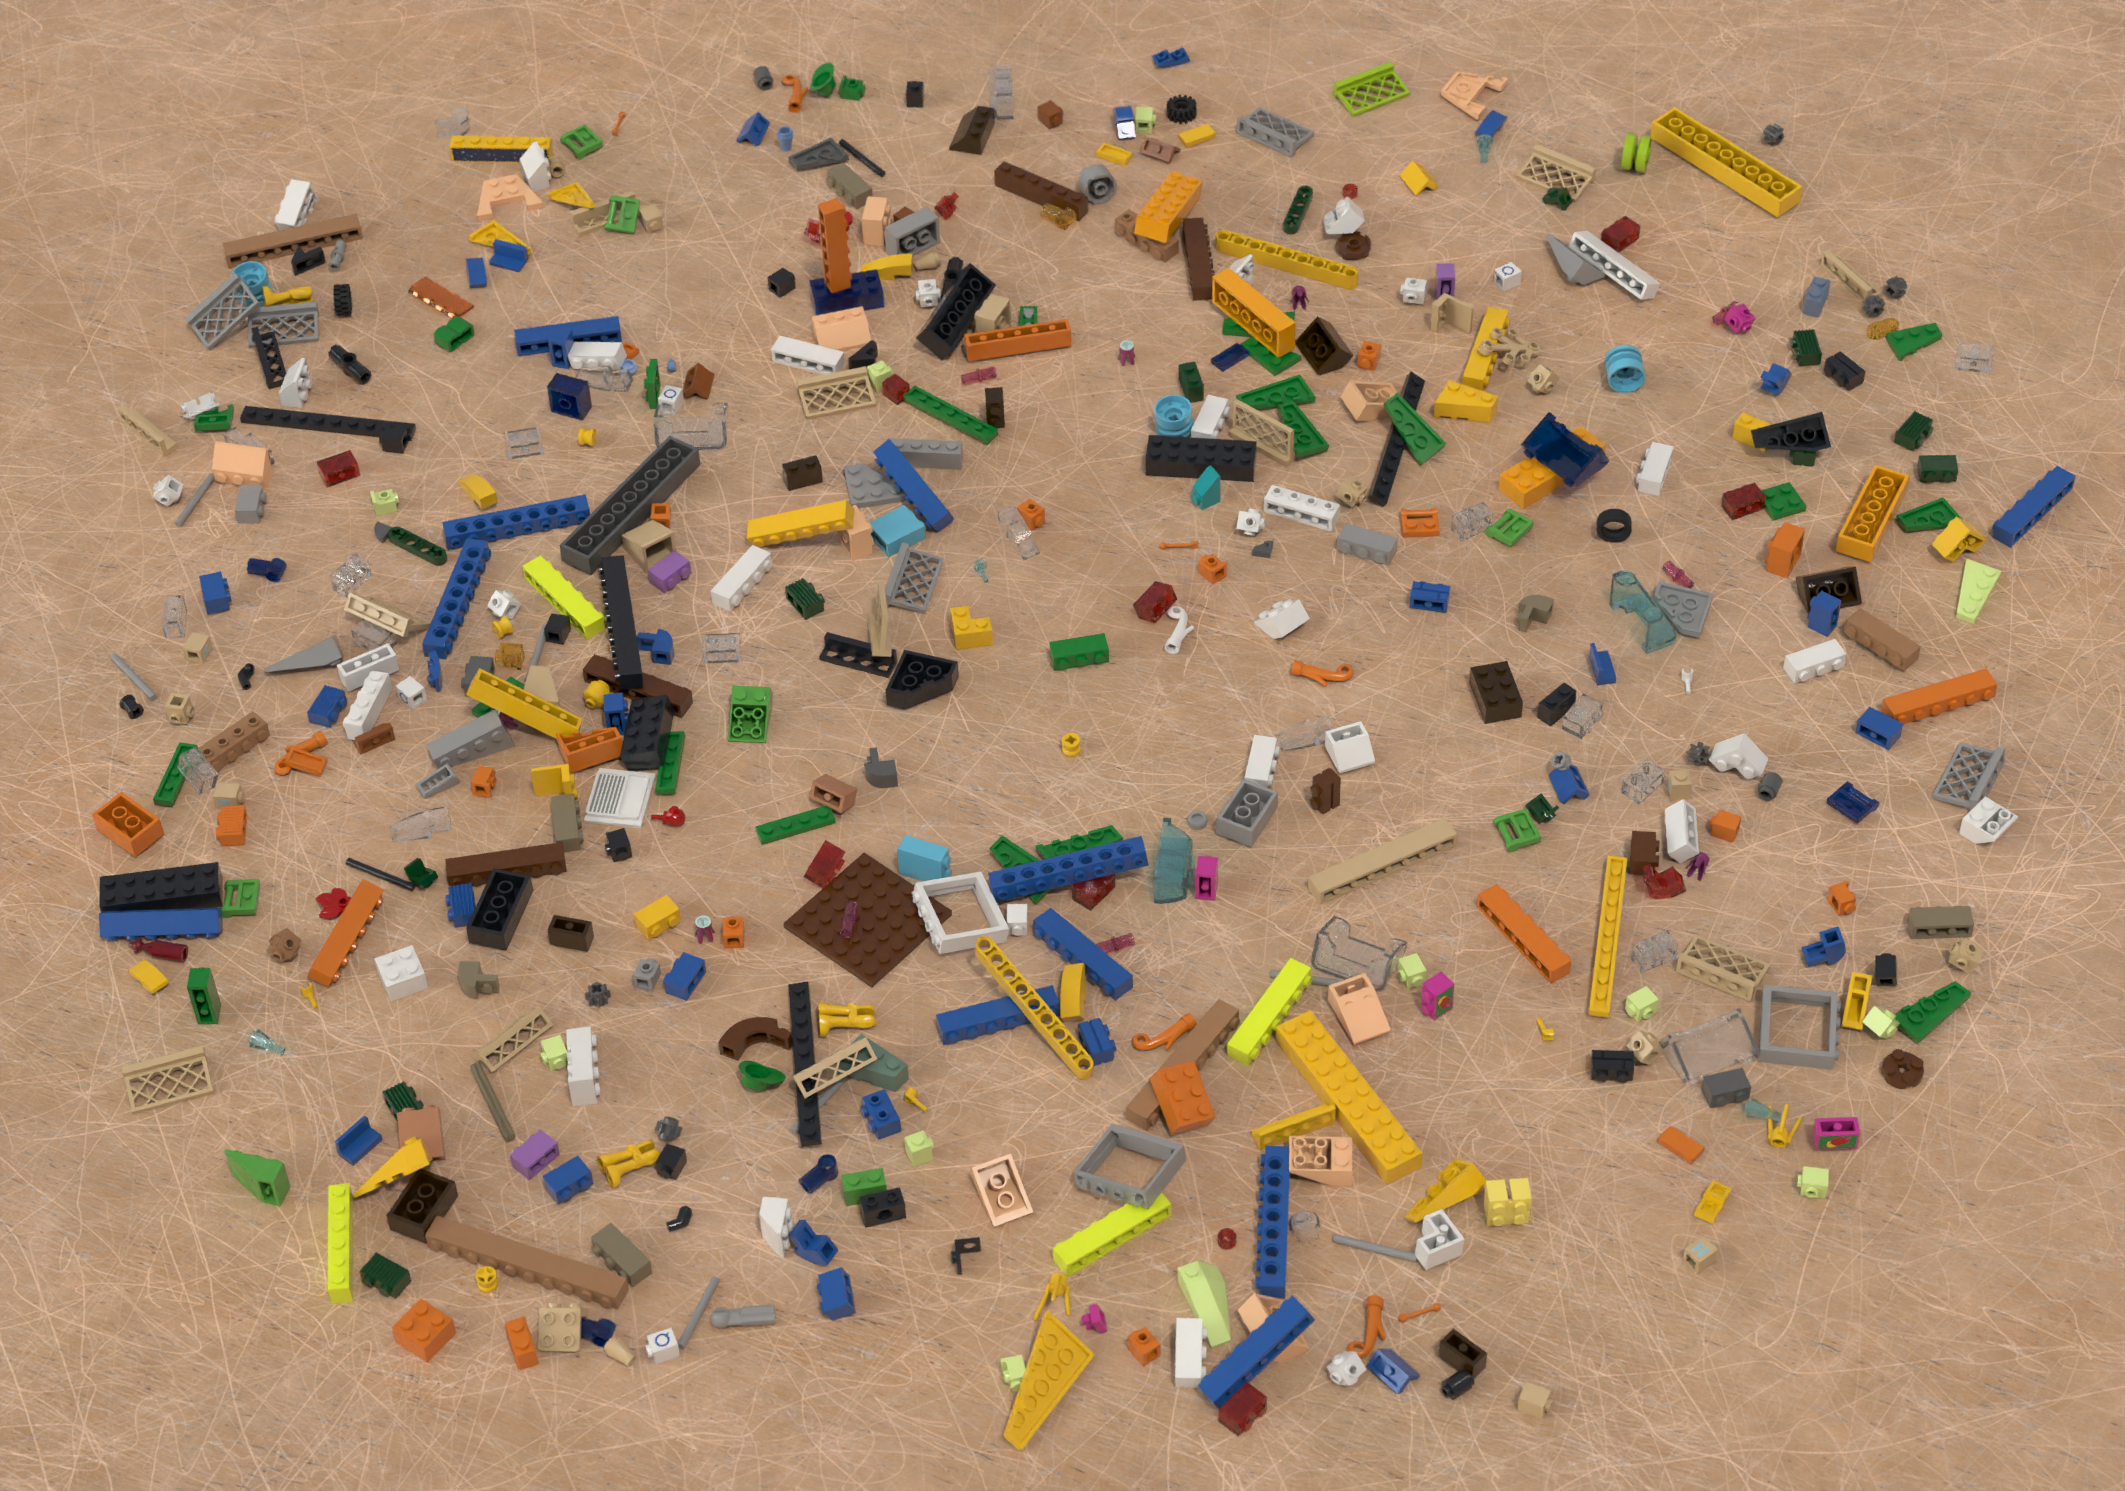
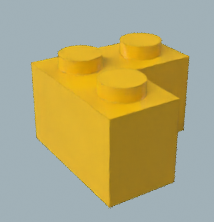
M1955 517V519L1949 522L1946 529L1936 537L1932 545L1944 558L1955 562L1965 549L1976 553L1987 538L1974 525Z
M969 606L950 608L956 650L993 646L990 617L971 619Z

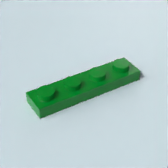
M684 731L670 732L664 766H659L655 788L657 795L676 794L686 737Z
M179 742L153 798L154 804L173 807L194 761L192 752L198 748V745Z
M823 806L758 825L755 828L761 845L829 826L835 824L836 821L831 808Z

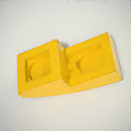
M145 959L128 970L131 977L141 982L143 988L152 994L169 983L168 979Z
M1712 1180L1705 1190L1703 1199L1695 1209L1694 1216L1714 1224L1732 1188Z

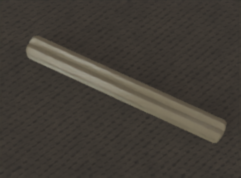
M481 1063L471 1064V1072L506 1142L514 1140L515 1133Z

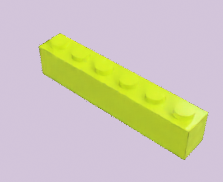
M540 555L522 565L524 578L561 615L569 616L570 624L586 640L605 630L604 615L600 611L598 612L590 601L587 602L582 593L576 591L571 582L566 581L561 572L553 568L549 560L546 561Z
M1292 958L1288 960L1227 1043V1056L1249 1066L1252 1060L1258 1058L1260 1049L1263 1045L1266 1046L1268 1044L1273 1031H1276V1026L1281 1024L1284 1016L1287 1017L1290 1014L1292 1005L1300 1000L1303 990L1311 985L1313 977H1311V967Z
M350 1183L328 1185V1293L331 1304L353 1302V1194Z
M1161 1192L1149 1209L1126 1203L1120 1209L1110 1212L1103 1219L1093 1222L1088 1228L1076 1232L1066 1241L1059 1242L1053 1248V1261L1067 1277L1073 1275L1172 1216L1170 1201Z

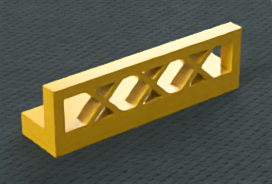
M1326 1103L1251 1130V1136L1258 1149L1263 1150L1265 1146H1274L1288 1141L1289 1136H1302L1335 1124L1336 1108L1333 1104L1328 1106Z

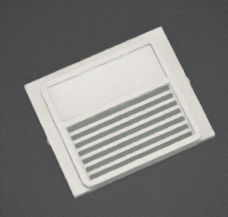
M599 768L587 804L584 823L641 828L656 773Z

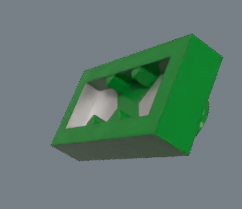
M1020 306V326L1036 324L1038 316L1037 306Z

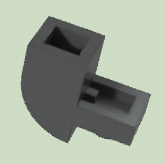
M877 747L869 748L870 756L866 757L867 763L864 764L867 782L877 788L898 787L895 760L879 762Z

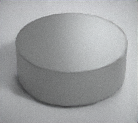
M1201 811L1190 813L1188 816L1189 827L1193 830L1204 829L1207 826V815Z

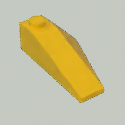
M416 1136L405 1140V1145L393 1154L353 1193L354 1198L380 1187L384 1182L386 1184L394 1181L401 1174L406 1176L429 1165L432 1157L423 1138L417 1139Z
M1455 1158L1437 1176L1439 1181L1426 1189L1428 1192L1427 1196L1420 1198L1406 1214L1405 1218L1415 1223L1423 1220L1426 1215L1441 1209L1444 1210L1482 1191L1487 1180L1473 1163Z

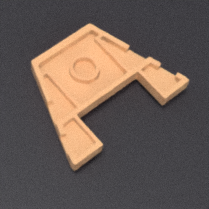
M1456 72L1441 90V96L1473 118L1479 120L1485 112V106L1473 101L1484 87L1501 92L1508 84V78L1502 77L1501 80L1493 79L1494 76L1489 75L1484 78L1477 77V74Z
M517 174L508 175L483 182L477 217L478 221L493 218L492 206L525 200L528 211L543 208V204Z

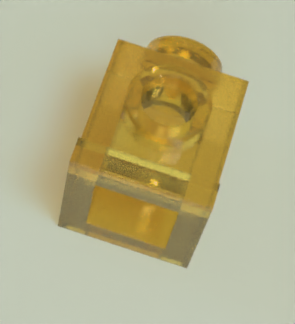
M501 642L499 650L495 651V661H498V666L514 667L517 670H521L525 658L523 644Z

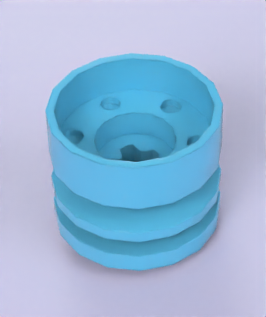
M244 262L238 265L231 273V276L236 273L247 282V286L260 302L258 307L263 305L262 286H269L273 292L267 270L259 262ZM244 288L237 293V296H243ZM247 299L245 307H249L253 300Z
M1620 345L1611 349L1606 354L1604 363L1608 383L1613 390L1620 393H1629L1639 389L1644 384L1646 375L1642 356L1636 347Z
M1168 395L1158 400L1154 407L1157 434L1160 436L1190 437L1193 427L1190 401L1180 395Z

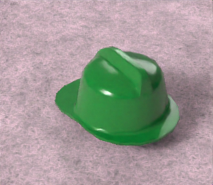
M824 63L813 74L810 89L816 91L819 95L830 97L832 90L836 87V81L833 76L834 65L832 63Z
M742 1061L738 1066L739 1071L742 1073V1085L757 1092L765 1091L770 1084L782 1083L786 1079L785 1074L781 1071L753 1061Z

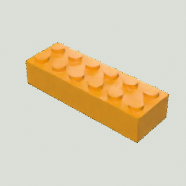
M1171 171L1137 215L1134 234L1167 243L1183 219H1185L1200 199L1203 180Z
M1230 268L1212 276L1213 304L1278 358L1295 349L1296 323L1293 319L1284 314L1281 309L1273 305L1270 300H1267L1259 291L1255 290Z
M1579 426L1502 472L1499 478V490L1519 507L1525 509L1604 461L1605 444L1585 428Z
M1874 465L1838 535L1836 552L1871 563L1907 492L1910 475Z

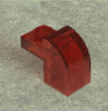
M1650 864L1643 867V880L1647 885L1650 897L1668 899L1686 891L1683 877L1674 867L1658 873Z

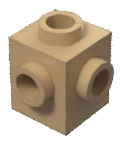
M1539 364L1527 381L1532 384L1531 388L1539 394L1543 392L1548 395L1554 389L1560 377L1549 367Z
M1350 475L1341 483L1335 496L1353 508L1357 503L1361 504L1367 496L1365 492L1368 487Z
M171 693L165 705V713L168 716L169 722L188 723L190 717L194 714V707L189 695Z
M1963 937L1960 941L1954 942L1951 945L1948 962L1966 973H1970L1980 965L1984 949Z
M1639 1031L1631 1037V1041L1626 1045L1630 1051L1634 1052L1635 1060L1648 1065H1652L1664 1052V1049L1657 1042L1658 1038L1651 1032Z

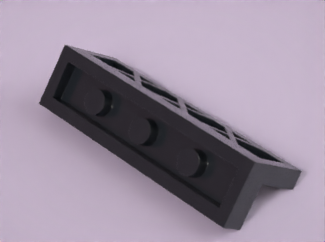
M258 327L251 328L268 389L282 386L284 379L274 382V378L277 375L284 378L286 376L274 331L260 334ZM269 338L273 339L269 345L262 342V340ZM270 350L276 352V353L273 355V357L268 356V355H266V354H267ZM273 363L279 364L277 369H273L270 366Z
M829 632L824 636L825 647L819 656L820 661L886 678L891 676L897 664V652L895 649H892L891 657L872 656L871 643ZM832 651L837 653V655L831 657L827 656V653ZM851 656L854 657V660L846 661L844 658ZM870 661L872 664L865 666L861 662ZM882 665L889 666L887 671L881 670L878 667Z

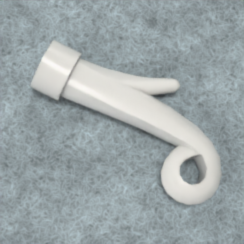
M1172 606L1167 610V613L1171 618L1179 619L1171 637L1167 639L1164 648L1170 654H1177L1182 640L1194 629V626L1186 628L1188 620L1186 611L1180 606Z

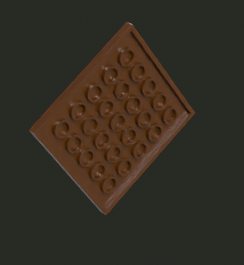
M866 853L861 854L784 922L786 930L871 988L930 936V933L925 929L923 918L919 916L916 903H913L912 891H914V885ZM928 896L942 925L952 916V910L931 896Z

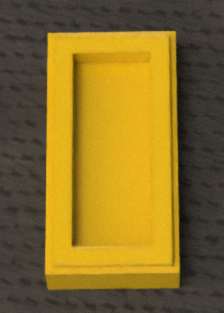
M1209 124L1179 133V139L1186 148L1216 138V133Z
M1103 143L1096 151V157L1125 167L1133 158V152Z

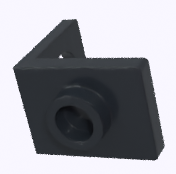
M980 1237L954 1240L955 1251H951L952 1264L957 1263L958 1275H962L960 1254L981 1252ZM968 1243L975 1244V1246L971 1248L964 1247V1245Z

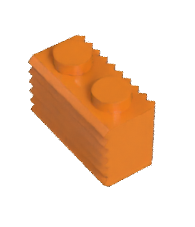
M245 805L221 806V812L217 814L219 828H216V838L220 839L221 846L223 847L244 845L247 826Z
M520 1317L507 1321L505 1328L517 1368L523 1370L538 1365L536 1349L526 1318Z

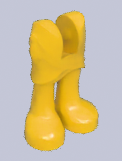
M262 286L264 307L313 302L311 286L292 288L281 293H273L269 286Z
M818 1002L819 1036L826 1037L833 1027L871 1028L875 1026L876 1019L873 1016L875 1014L874 1005L848 1003L847 1006ZM834 1015H849V1016H848V1017H840V1016H834Z
M650 1139L636 1145H628L626 1150L598 1155L596 1159L600 1171L603 1174L606 1173L607 1181L611 1188L614 1189L620 1185L623 1174L646 1165H653L658 1159L660 1151L654 1149L655 1144ZM633 1158L632 1160H629V1161H626V1162H623V1163H619V1162L624 1161V1160H626V1159Z

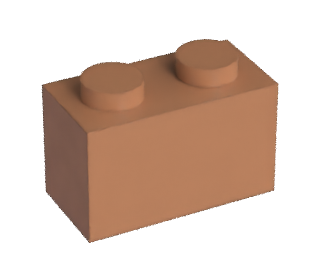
M824 774L813 781L810 798L842 813L854 806L857 788Z

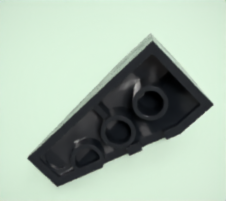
M1823 412L1751 430L1755 448L1814 452L1831 447Z

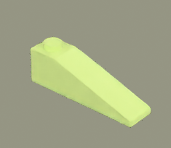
M1200 1261L1178 1267V1284L1195 1318H1202V1326H1207V1342L1210 1348L1213 1349L1230 1343L1231 1334L1226 1285L1218 1267Z

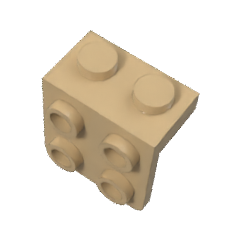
M1443 293L1437 300L1433 301L1431 305L1432 316L1430 318L1432 331L1437 333L1446 323L1466 333L1472 331L1473 307L1446 293Z
M548 1304V1308H539L538 1349L540 1351H579L581 1347V1317H588V1308H581V1304H568V1308H561V1304Z

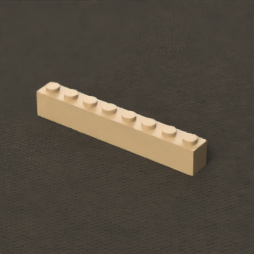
M1445 818L1435 821L1426 827L1416 829L1412 833L1400 836L1391 842L1383 843L1377 848L1367 850L1363 854L1351 857L1344 862L1309 876L1308 889L1319 905H1322L1456 847L1457 833Z

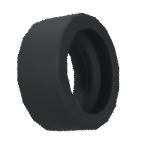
M1620 509L1603 511L1597 518L1596 529L1598 536L1602 540L1611 543L1626 540L1632 532L1630 515ZM1609 522H1618L1623 524L1624 527L1612 530L1604 525Z

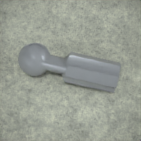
M774 1304L745 1306L737 1309L720 1307L716 1308L711 1314V1323L716 1328L721 1329L731 1325L752 1326L775 1324L776 1322Z

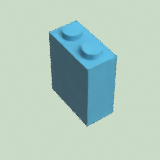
M905 505L870 522L873 533H871L873 541L888 557L899 552L902 542L908 543L910 547L925 539V524L921 520L919 521L915 517L914 512Z
M908 835L904 836L897 849L899 874L920 881L951 877L952 869H950L951 857H949V848Z

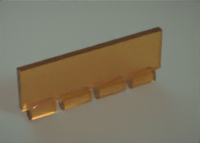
M426 276L411 285V288L408 290L409 294L451 319L457 316L461 317L474 308L473 304Z

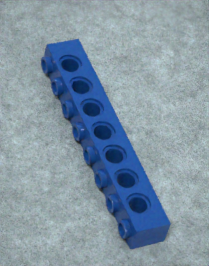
M586 494L445 521L442 524L447 549L450 550L463 547L466 538L491 542L578 525L590 515V509Z
M466 538L423 640L422 646L425 657H429L428 652L436 650L439 659H447L449 652H452L454 639H457L459 627L464 622V615L469 611L470 600L475 596V588L479 586L480 576L485 572L487 559L489 560L491 557L488 541Z
M1142 836L990 872L988 876L993 897L996 902L1149 866Z
M1265 1146V1154H1261V1166L1265 1168L1264 1171H1260V1184H1264V1188L1259 1189V1201H1263V1206H1259L1258 1218H1262V1223H1258V1236H1262V1241H1257V1254H1261V1259L1257 1258L1256 1271H1260V1276H1256L1255 1289H1260V1295L1285 1299L1290 1179L1289 1146Z

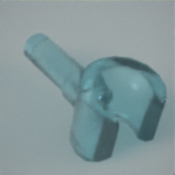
M983 558L975 561L974 569L981 574L984 583H987L988 578L984 572L987 564Z

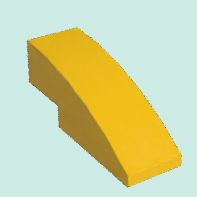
M898 254L870 261L862 265L861 280H895L896 275L912 276L913 256L912 254Z
M473 473L458 480V483L473 503H477L481 509L498 503L496 491L478 474Z
M1085 964L1064 965L1061 982L1060 1017L1065 1022L1085 1020Z
M1852 972L1842 1027L1862 1031V1021L1865 1017L1872 975Z

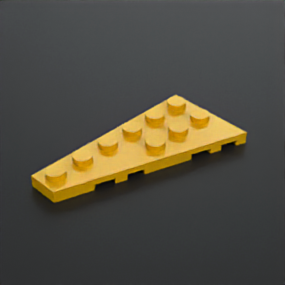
M1049 1310L1044 1313L1003 1434L1018 1451L1024 1448L1095 1355Z

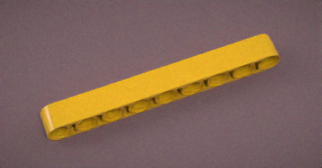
M1219 230L1216 233L1215 248L1220 253L1237 258H1243L1251 254L1253 255V262L1349 290L1355 289L1358 286V269L1353 266L1228 230Z
M988 936L979 937L975 943V955L1075 1076L1082 1080L1089 1079L1092 1076L1094 1065L1090 1055L996 943ZM986 946V947H988L989 949H988V950H981L980 947ZM999 961L1001 964L994 965L992 962ZM1012 976L1013 979L1007 980L1004 977ZM1022 990V991H1025L1026 993L1023 994V995H1020V994L1017 993V991ZM1035 1005L1038 1007V1009L1033 1010L1029 1007ZM1048 1020V1021H1050L1051 1023H1050V1024H1043L1042 1021ZM1061 1035L1064 1038L1056 1039L1054 1036ZM1074 1050L1076 1053L1071 1055L1067 1051ZM1081 1065H1086V1066H1088L1089 1068L1086 1069V1070H1083V1069H1081L1079 1066H1081Z

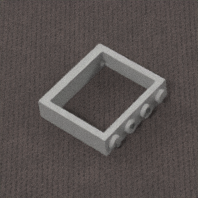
M1763 985L1758 1062L1833 1070L1834 1061L1839 1059V1050L1835 1049L1836 1045L1839 1046L1840 1033H1836V1029L1840 1028V1017H1837V1013H1840L1841 1001H1837L1838 992ZM1771 1002L1829 1007L1828 1052L1769 1046Z
M1112 1124L1074 1171L1076 1185L1083 1190L1149 1209L1185 1163L1184 1145ZM1116 1146L1166 1160L1144 1190L1094 1175Z

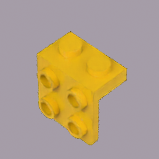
M569 764L531 769V778L536 796L565 793V795L574 794V799L578 798L577 787H573L575 785L574 774L570 773Z

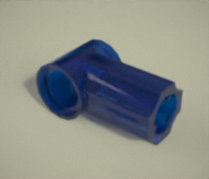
M250 558L247 572L248 574L265 576L271 582H279L287 568V564L280 558H273L271 561Z
M830 1154L821 1156L818 1164L799 1179V1184L808 1194H812L826 1181H832L837 1178L839 1172L836 1158Z
M581 1318V1338L591 1340L599 1347H604L607 1341L613 1337L616 1324L611 1320L602 1318L598 1321Z

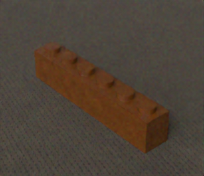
M1005 161L994 170L996 187L1076 221H1080L1088 213V196Z
M1203 217L1183 219V236L1193 301L1212 299V276L1215 275V271L1211 270L1213 269V258H1209L1212 254L1211 247H1208L1210 246L1209 235L1206 236L1208 234V225L1204 224Z
M594 654L583 668L584 681L590 684L592 681L598 680L604 681L609 685L610 692L623 693V697L631 700L667 694L675 709L674 716L682 718L693 704L692 691L688 688L675 685L670 681H665L643 672V688L620 690L619 682H615V671L617 670L613 669V661Z
M563 842L445 859L447 880L451 887L464 885L465 883H472V886L486 884L493 868L531 875V877L567 872Z

